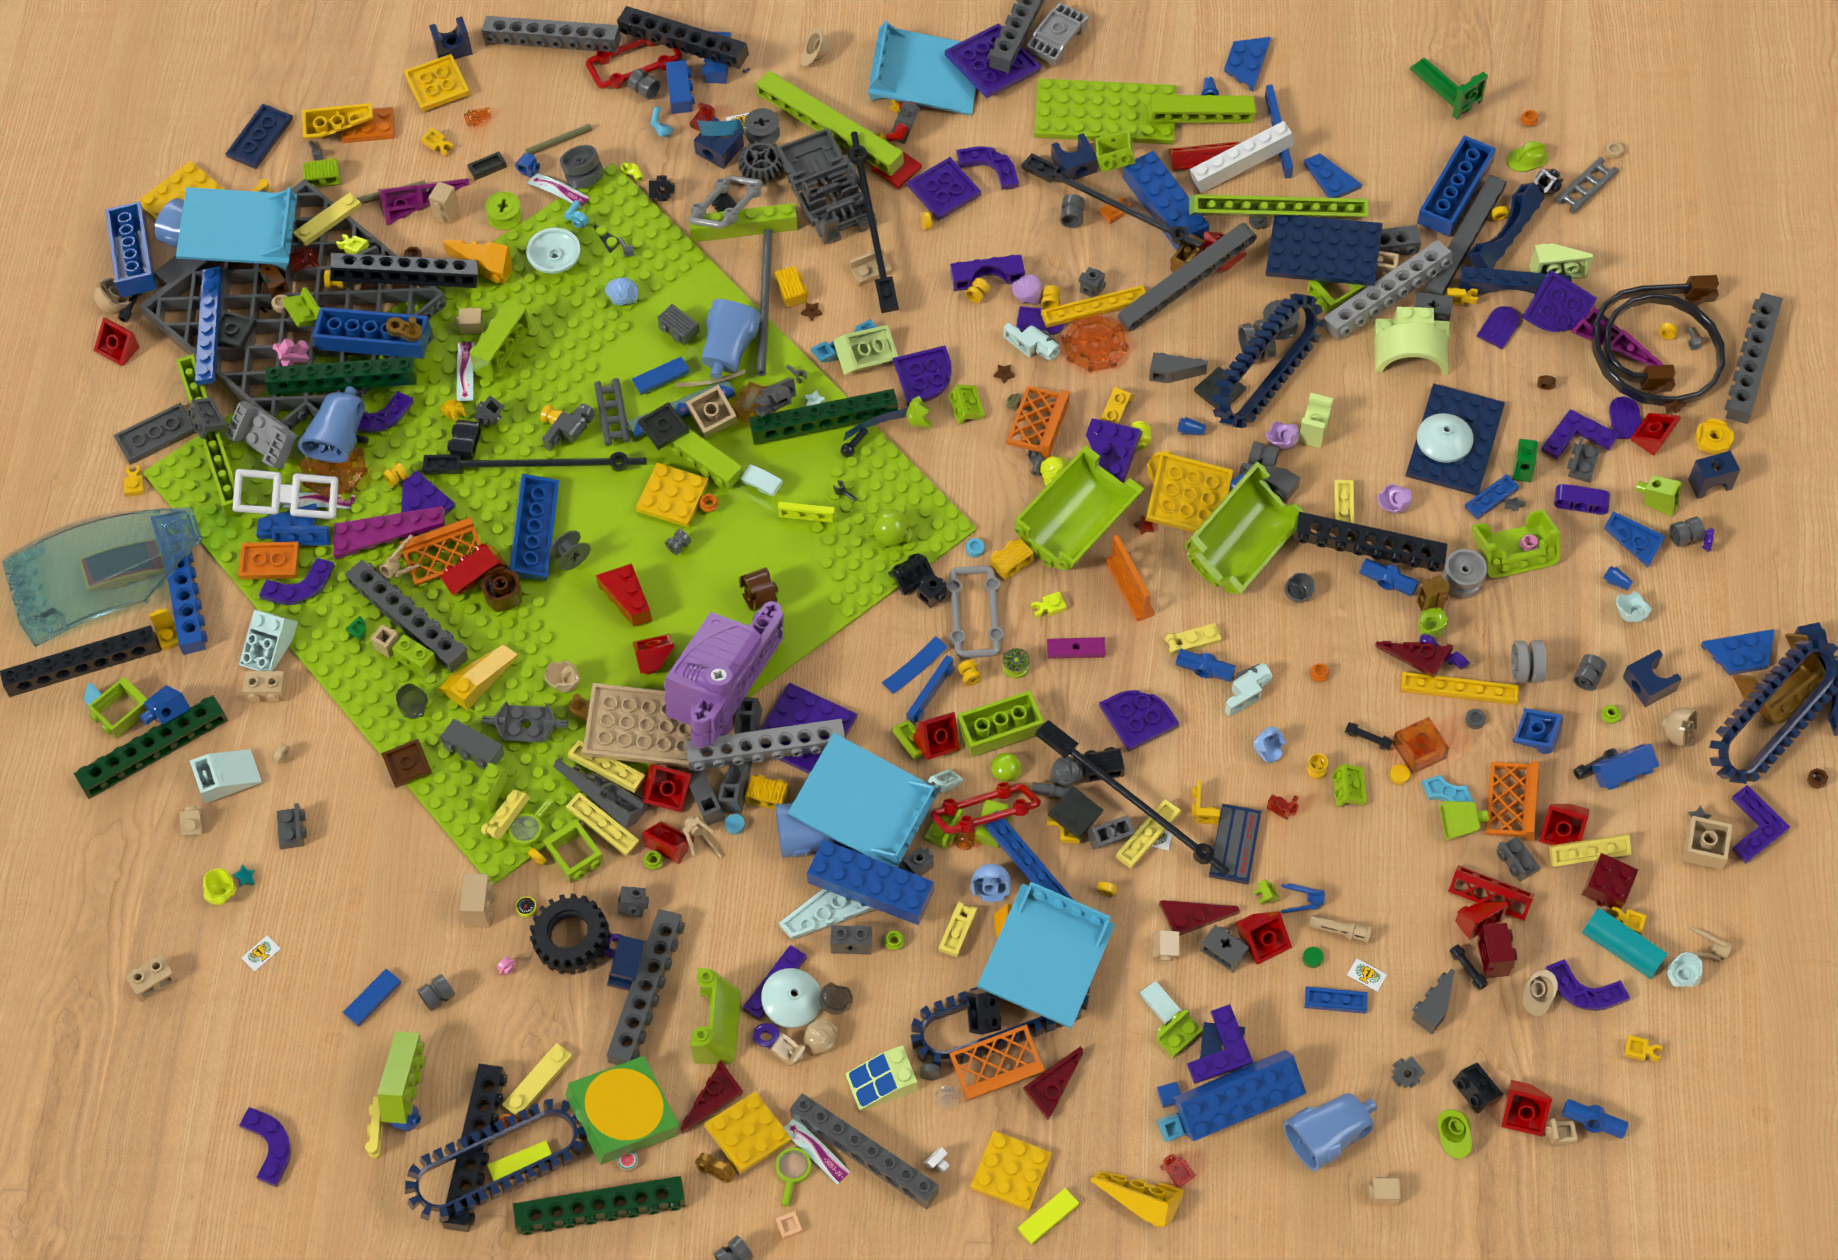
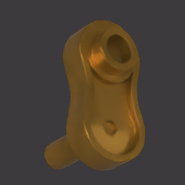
M392 317L386 322V331L391 336L402 337L409 342H416L422 337V328L416 323L415 317H410L409 322L398 317Z
M574 694L573 699L569 703V711L571 715L581 718L587 723L590 703L582 698L580 694Z
M701 1153L695 1161L697 1169L701 1173L710 1174L724 1183H730L736 1175L730 1160L724 1163L707 1153Z

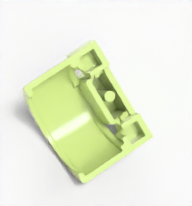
M1397 307L1394 319H1376L1374 325L1375 372H1383L1384 368L1395 360L1407 357H1420L1435 362L1441 368V375H1448L1449 321H1434V308Z

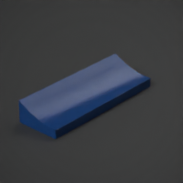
M522 473L519 482L509 570L515 571L519 579L547 581L550 563L548 552L552 545L559 480Z

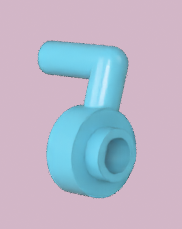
M654 106L650 122L651 127L655 128L659 136L668 137V135H672V126L658 122L661 107Z
M574 200L564 217L567 220H571L572 224L577 228H585L590 220L583 213L576 211L580 203Z

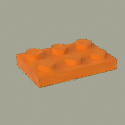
M393 107L374 108L373 119L341 130L342 143L395 139Z
M242 543L238 572L239 579L296 578L299 543Z

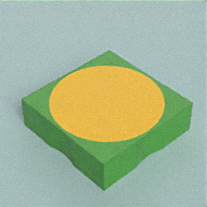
M644 1056L568 1084L565 1095L577 1119L584 1127L588 1142L600 1165L626 1156L636 1149L649 1147L676 1136L679 1123Z

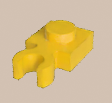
M432 127L421 138L422 144L434 152L439 149L443 156L448 155V152L444 150L445 148L453 150V144L445 141V136Z
M456 399L448 400L443 406L439 407L442 414L448 419L452 417L454 421H458V416H466L462 404Z
M136 465L134 472H131L129 466H127L126 473L128 477L124 478L125 497L144 495V478L141 475L139 465Z
M1612 907L1611 913L1617 915L1615 919L1641 935L1647 915L1627 909L1626 913H1622L1619 908Z
M1628 1035L1623 1056L1643 1062L1646 1057H1649L1651 1061L1659 1062L1661 1056L1655 1055L1653 1051L1661 1052L1663 1047L1658 1044L1649 1046L1648 1039Z

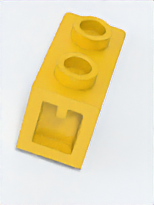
M1114 387L1100 420L1119 424L1128 402H1133L1136 395Z
M158 609L150 613L149 617L157 632L162 650L165 651L179 646L176 626L168 609Z
M1197 780L1196 786L1192 787V798L1196 799L1195 804H1192L1191 816H1195V823L1218 825L1220 809H1215L1214 807L1200 808L1201 780Z

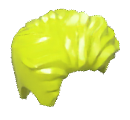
M1052 456L1041 463L1040 472L1045 486L1070 462L1067 458Z
M223 868L210 870L203 878L204 898L208 903L222 905L237 890L233 878Z

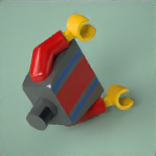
M891 100L893 105L888 108L894 113L899 112L891 133L885 136L882 132H879L876 136L888 142L898 141L905 144L920 107L912 101L899 103L896 100Z

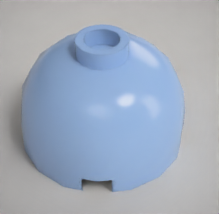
M984 864L973 873L970 890L975 897L976 894L982 897V901L1000 902L1004 900V896L1010 894L1011 878L1007 870L1002 866Z

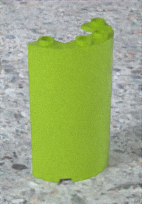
M1086 445L1014 520L1015 532L1033 550L1034 556L1040 558L1049 568L1070 570L1144 491V488L1131 478L1123 484L1100 467V455Z
M1256 462L1185 543V549H1188L1187 558L1194 569L1213 586H1222L1225 588V592L1231 594H1241L1292 535L1295 519L1299 511L1303 512V509L1296 503L1285 506L1281 498L1273 493L1269 485L1263 481L1270 474L1259 462Z

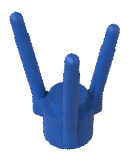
M1291 883L1281 885L1282 888L1307 893V902H1310V905L1283 909L1282 913L1308 909L1317 910L1318 905H1324L1325 890L1312 889Z

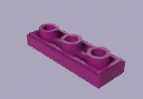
M1105 637L1047 639L1048 659L1104 658L1106 656Z

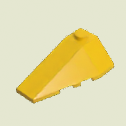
M372 103L303 109V140L322 138L373 119Z
M503 644L451 674L438 690L468 711L514 662L518 654Z
M1101 1170L1091 1177V1182L1143 1220L1152 1223L1156 1227H1165L1173 1220L1185 1191L1158 1182V1186L1146 1184V1179L1141 1178L1139 1180H1127L1125 1175Z

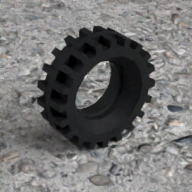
M571 893L570 898H565L564 894L559 895L560 900L554 902L553 899L548 900L550 903L548 907L545 908L542 905L539 908L541 914L539 916L534 915L533 920L535 924L530 925L532 933L530 941L541 962L546 964L550 970L557 969L559 974L569 971L571 975L576 974V969L581 968L582 972L587 971V965L592 964L593 967L597 965L595 959L598 956L603 959L605 956L603 949L609 948L608 938L611 937V933L608 929L609 924L596 902L593 900L590 902L584 895L581 898H577L576 894ZM567 917H578L584 920L587 924V934L578 945L571 948H561L553 943L551 939L554 926Z

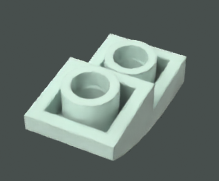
M751 464L740 478L743 483L756 487L760 492L773 497L783 483L780 478Z

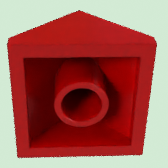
M104 317L93 351L120 366H124L140 348L133 332Z
M1648 413L1630 439L1654 456L1676 427L1681 417Z
M955 712L919 723L912 738L926 760L960 750Z
M662 821L643 832L645 847L660 852L662 856L678 864L689 849L686 835Z

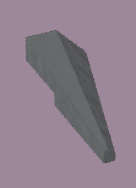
M560 758L555 760L553 767L625 829L636 824L651 806L650 804L643 803V798L637 796V791L635 793L628 792L618 784L592 772L588 775L581 772L580 767L576 765L572 768L563 763Z

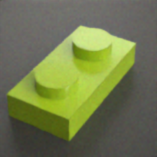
M907 720L895 725L892 729L893 733L913 760L923 756L912 738L916 731L912 722Z

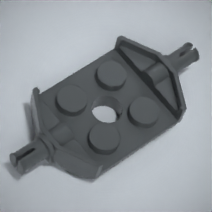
M506 701L496 713V716H482V724H493L497 728L502 741L545 743L550 739L556 728H568V720L555 719L548 703H546V707L509 705L508 701ZM524 722L531 723L529 728L524 729L521 727Z

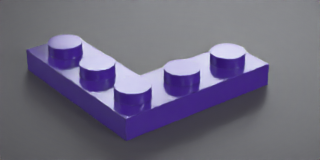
M1570 409L1544 443L1541 451L1558 460L1576 434L1609 451L1619 438V433Z
M1748 785L1732 797V800L1759 826L1732 849L1745 864L1790 829V826Z
M1230 1004L1210 1012L1225 1050L1187 1063L1194 1084L1253 1063Z

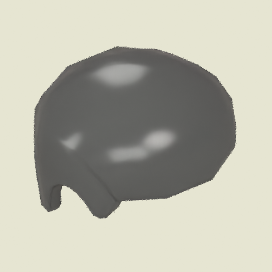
M1295 573L1285 583V594L1288 599L1295 603H1304L1314 594L1315 582L1306 573Z

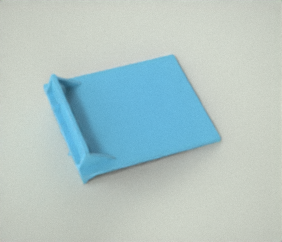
M885 20L883 25L879 26L871 77H869L868 95H870V101L880 98L901 102L912 101L916 105L971 116L976 87L944 55L946 49L961 41L897 29Z
M186 187L176 258L273 264L286 271L290 258L294 221H296L297 195L293 193L291 187L279 193Z
M833 733L787 814L860 854L898 867L915 834L918 832L921 823L926 818V814L934 802L939 789Z
M1030 882L1029 886L1022 884L977 987L1072 1029L1115 924L1109 922L1111 918L1109 915L1036 883Z

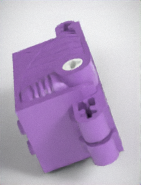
M777 602L765 603L760 611L754 614L750 625H745L710 612L666 676L664 684L666 689L664 698L666 701V716L690 725L691 742L695 747L704 748L709 744L714 745L719 736L727 735L732 730L734 713L784 639V613L781 612V606Z

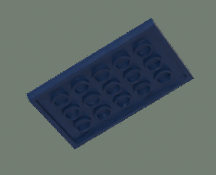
M1296 215L1274 216L1266 276L1375 286L1383 223Z
M1433 383L1422 422L1435 414L1446 413L1455 415L1463 419L1471 428L1473 445L1470 452L1464 458L1455 462L1445 463L1435 461L1426 456L1419 448L1416 439L1405 476L1468 494L1479 495L1505 402Z

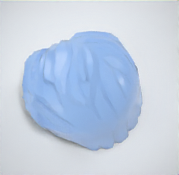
M621 277L609 281L605 287V293L610 297L614 305L623 306L637 301L638 286L629 278Z
M1270 726L1261 731L1256 737L1253 748L1266 763H1273L1282 756V744L1286 745V740L1280 729Z

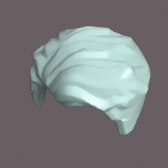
M1633 591L1630 595L1620 594L1616 599L1619 615L1626 622L1642 623L1652 611L1650 605L1636 591Z
M1681 953L1668 966L1667 974L1674 987H1693L1700 984L1703 969L1702 961L1693 953Z

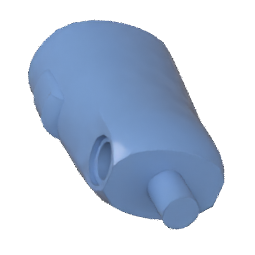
M175 198L168 202L159 213L155 222L157 240L176 248L182 218L183 199Z
M715 299L706 319L708 328L707 341L701 357V362L712 368L710 372L712 378L720 379L722 371L729 373L737 371L744 351L750 341L756 337L759 329V323L762 319L759 311L730 300Z
M348 386L344 393L334 392L326 396L318 413L298 443V447L303 454L316 460L343 463L348 460L350 453L357 443L356 433L365 409L362 399L355 396L357 393L355 388Z
M793 803L775 804L782 858L807 857L811 852L818 850L822 840L843 846L838 841L788 815L787 813Z
M1346 1093L1315 1108L1306 1107L1304 1110L1294 1114L1293 1117L1284 1121V1132L1288 1142L1301 1161L1310 1170L1317 1172L1326 1164L1332 1163L1340 1157L1342 1152L1351 1144L1365 1137L1373 1130L1374 1123L1369 1114L1377 1110V1106L1372 1099L1361 1103L1353 1094Z

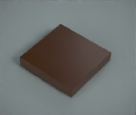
M419 739L381 753L395 788L432 774Z

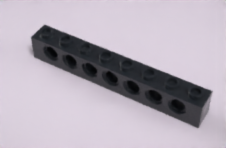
M629 6L625 7L617 19L620 32L625 35H631L670 49L689 53L731 68L740 69L749 55L747 43Z
M331 253L330 281L477 288V260Z
M1300 511L1295 519L1292 540H1296L1299 543L1315 544L1321 548H1333L1339 552L1347 551L1358 556H1370L1376 560L1384 559L1394 564H1407L1410 567L1425 568L1431 572H1441L1445 565L1448 546L1447 543Z
M149 625L0 670V675L5 691L9 697H13L160 652L157 636L152 626Z
M478 1064L461 1138L466 1136L468 1146L472 1145L468 1140L469 1135L477 1131L476 1127L483 1124L485 1127L490 1125L491 1131H493V1124L498 1121L497 1109L503 1102V1094L501 1092L502 1088L506 1087L508 1079L501 1066ZM490 1085L495 1086L493 1090L485 1091L486 1087ZM484 1105L490 1106L486 1111L480 1110ZM480 1130L478 1131L480 1140H483L484 1138L481 1136ZM493 1142L456 1158L446 1203L478 1189L480 1185H483L485 1179L483 1169L484 1165L487 1166L489 1162V1153L487 1152ZM468 1165H476L473 1170H466ZM465 1184H471L470 1189L466 1191L461 1190ZM476 1196L473 1199L476 1201V1206H478V1200ZM452 1208L448 1209V1221L441 1222L444 1229L469 1232L470 1226H473L475 1222L474 1209L467 1212L465 1208L463 1214L457 1217L454 1216Z

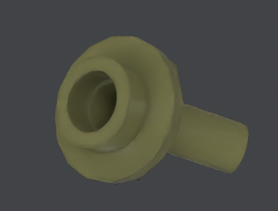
M1019 393L1011 394L1007 399V407L1016 411L1021 403V395ZM1029 406L1023 410H1032V407Z

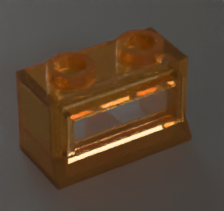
M749 381L747 386L742 387L740 392L741 398L736 400L733 405V410L738 420L749 423V418L756 416L757 413L754 408L760 406V403L753 404V401L762 395L761 390L768 386H762Z

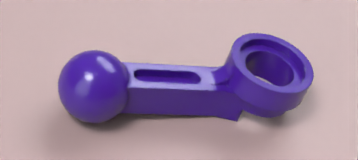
M1422 634L1419 638V643L1421 644L1434 643V645L1440 646L1431 635ZM1457 651L1450 653L1445 661L1449 665L1453 663L1461 670L1470 665V662Z

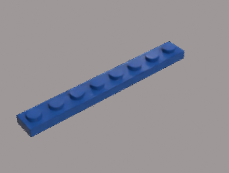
M220 266L202 271L195 382L197 385L215 382L222 269Z

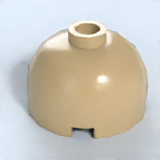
M104 278L98 283L94 291V301L106 313H120L121 310L130 304L129 298L132 296L121 298L117 285L113 282L114 279Z
M1681 707L1670 712L1668 717L1663 719L1662 723L1667 739L1675 745L1689 747L1695 737L1691 735L1693 729L1697 730L1698 713L1694 709Z

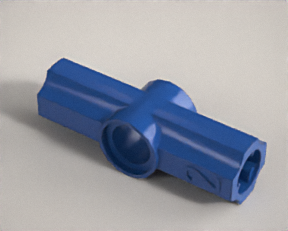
M1368 558L1363 562L1359 574L1377 581L1378 585L1383 589H1395L1411 597L1419 581L1402 574L1393 565L1384 566Z
M1184 649L1179 650L1175 663L1176 666L1194 671L1199 677H1215L1227 682L1232 681L1236 669L1235 665L1219 661L1212 654H1197Z
M1567 1099L1561 1116L1584 1124L1585 1128L1592 1133L1602 1131L1623 1139L1628 1128L1627 1121L1606 1114L1603 1107L1599 1105L1586 1106Z

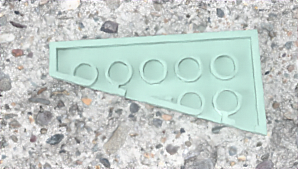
M822 889L779 922V927L791 940L875 909Z

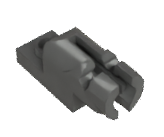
M789 377L762 389V395L753 401V404L760 403V406L754 408L759 416L764 417L791 404V398L797 396L794 379Z
M581 403L570 415L562 411L542 438L544 448L551 451L554 446L560 443L561 438L571 443L575 442L587 428L586 424L591 423L595 417V414H593L595 412L594 409L587 404Z

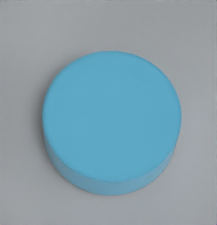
M973 538L966 543V553L970 557L978 558L984 554L985 545L982 540Z
M731 814L726 818L725 828L727 832L737 835L744 830L745 822L741 815Z

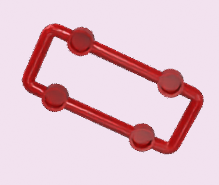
M638 39L619 46L617 52L597 51L595 56L587 59L586 67L597 87L605 89L612 86L615 89H619L623 86L624 81L629 80V77L635 70L623 75L613 73L609 80L602 82L593 64L599 62L605 65L609 63L612 56L644 44L649 47H653L656 44L644 39ZM672 49L675 55L670 57L668 55H661L658 57L657 62L638 69H642L647 73L658 68L662 71H667L666 62L679 61L682 58V52Z
M1000 782L997 784L996 790L959 802H955L952 798L945 799L942 807L933 809L930 812V818L947 834L957 832L970 833L975 830V827L1012 815L1025 816L1029 813V810L1039 807L1041 800L1025 784L1018 783L1009 786L1007 782ZM1021 791L1031 801L1027 803L1024 799H1017L1011 808L976 819H972L971 816H962L958 824L949 826L940 817L943 814L947 816L955 815L959 808L963 809L995 798L1007 799L1012 796V793Z

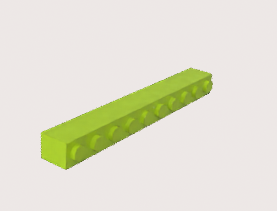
M768 71L755 83L758 96L817 132L829 128L836 143L848 151L853 148L851 133L856 131L860 146L867 150L868 158L866 162L889 176H892L904 164L903 151L900 148L894 147L885 139L876 136L872 131L861 127L859 123L853 122L844 114L838 113L831 106H827L819 99L808 95L806 91L800 90L791 82L785 81L778 74Z
M1194 194L1189 197V215L1246 217L1296 215L1331 219H1364L1368 217V199Z
M194 354L176 359L189 403H191V400L208 398L204 384L197 385L195 382L196 359ZM219 430L207 432L206 438L201 440L227 517L243 513L233 511L235 478Z

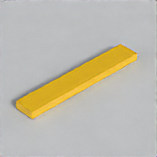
M1141 285L1041 310V316L1046 328L1124 309L1145 294L1146 290Z
M1402 672L1400 692L1517 705L1519 685L1436 675L1433 678L1427 674Z

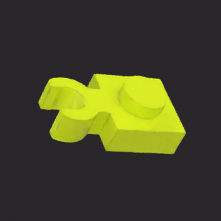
M345 234L342 235V242L336 241L338 248L344 249L345 253L357 254L370 246L368 240L357 236L349 239Z
M1059 591L1042 597L1041 603L1037 601L1031 603L1030 608L1031 610L1039 609V611L1034 612V617L1039 618L1045 612H1047L1048 616L1064 612L1067 607Z

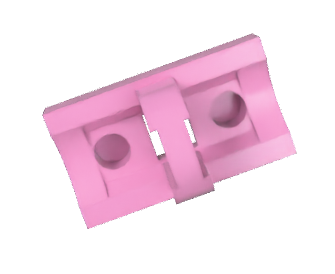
M284 339L281 344L275 343L272 347L278 352V358L283 366H292L295 361L307 362L309 360L306 354L309 346L305 341L299 340L297 345H294L290 339Z

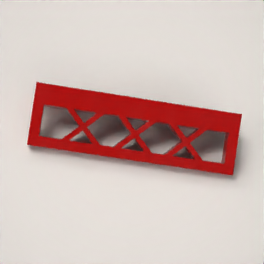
M1236 141L1170 148L1169 155L1171 156L1172 169L1193 168L1240 143Z
M1460 865L1457 866L1448 890L1450 893L1476 903H1489L1487 899L1490 902H1494L1492 897L1502 895L1510 908L1506 910L1505 914L1523 921L1526 919L1535 895ZM1456 880L1465 881L1468 889L1463 891L1455 889ZM1481 887L1485 889L1488 896L1483 898L1476 897L1473 890ZM1517 902L1525 904L1526 907L1523 914L1515 912L1512 904Z

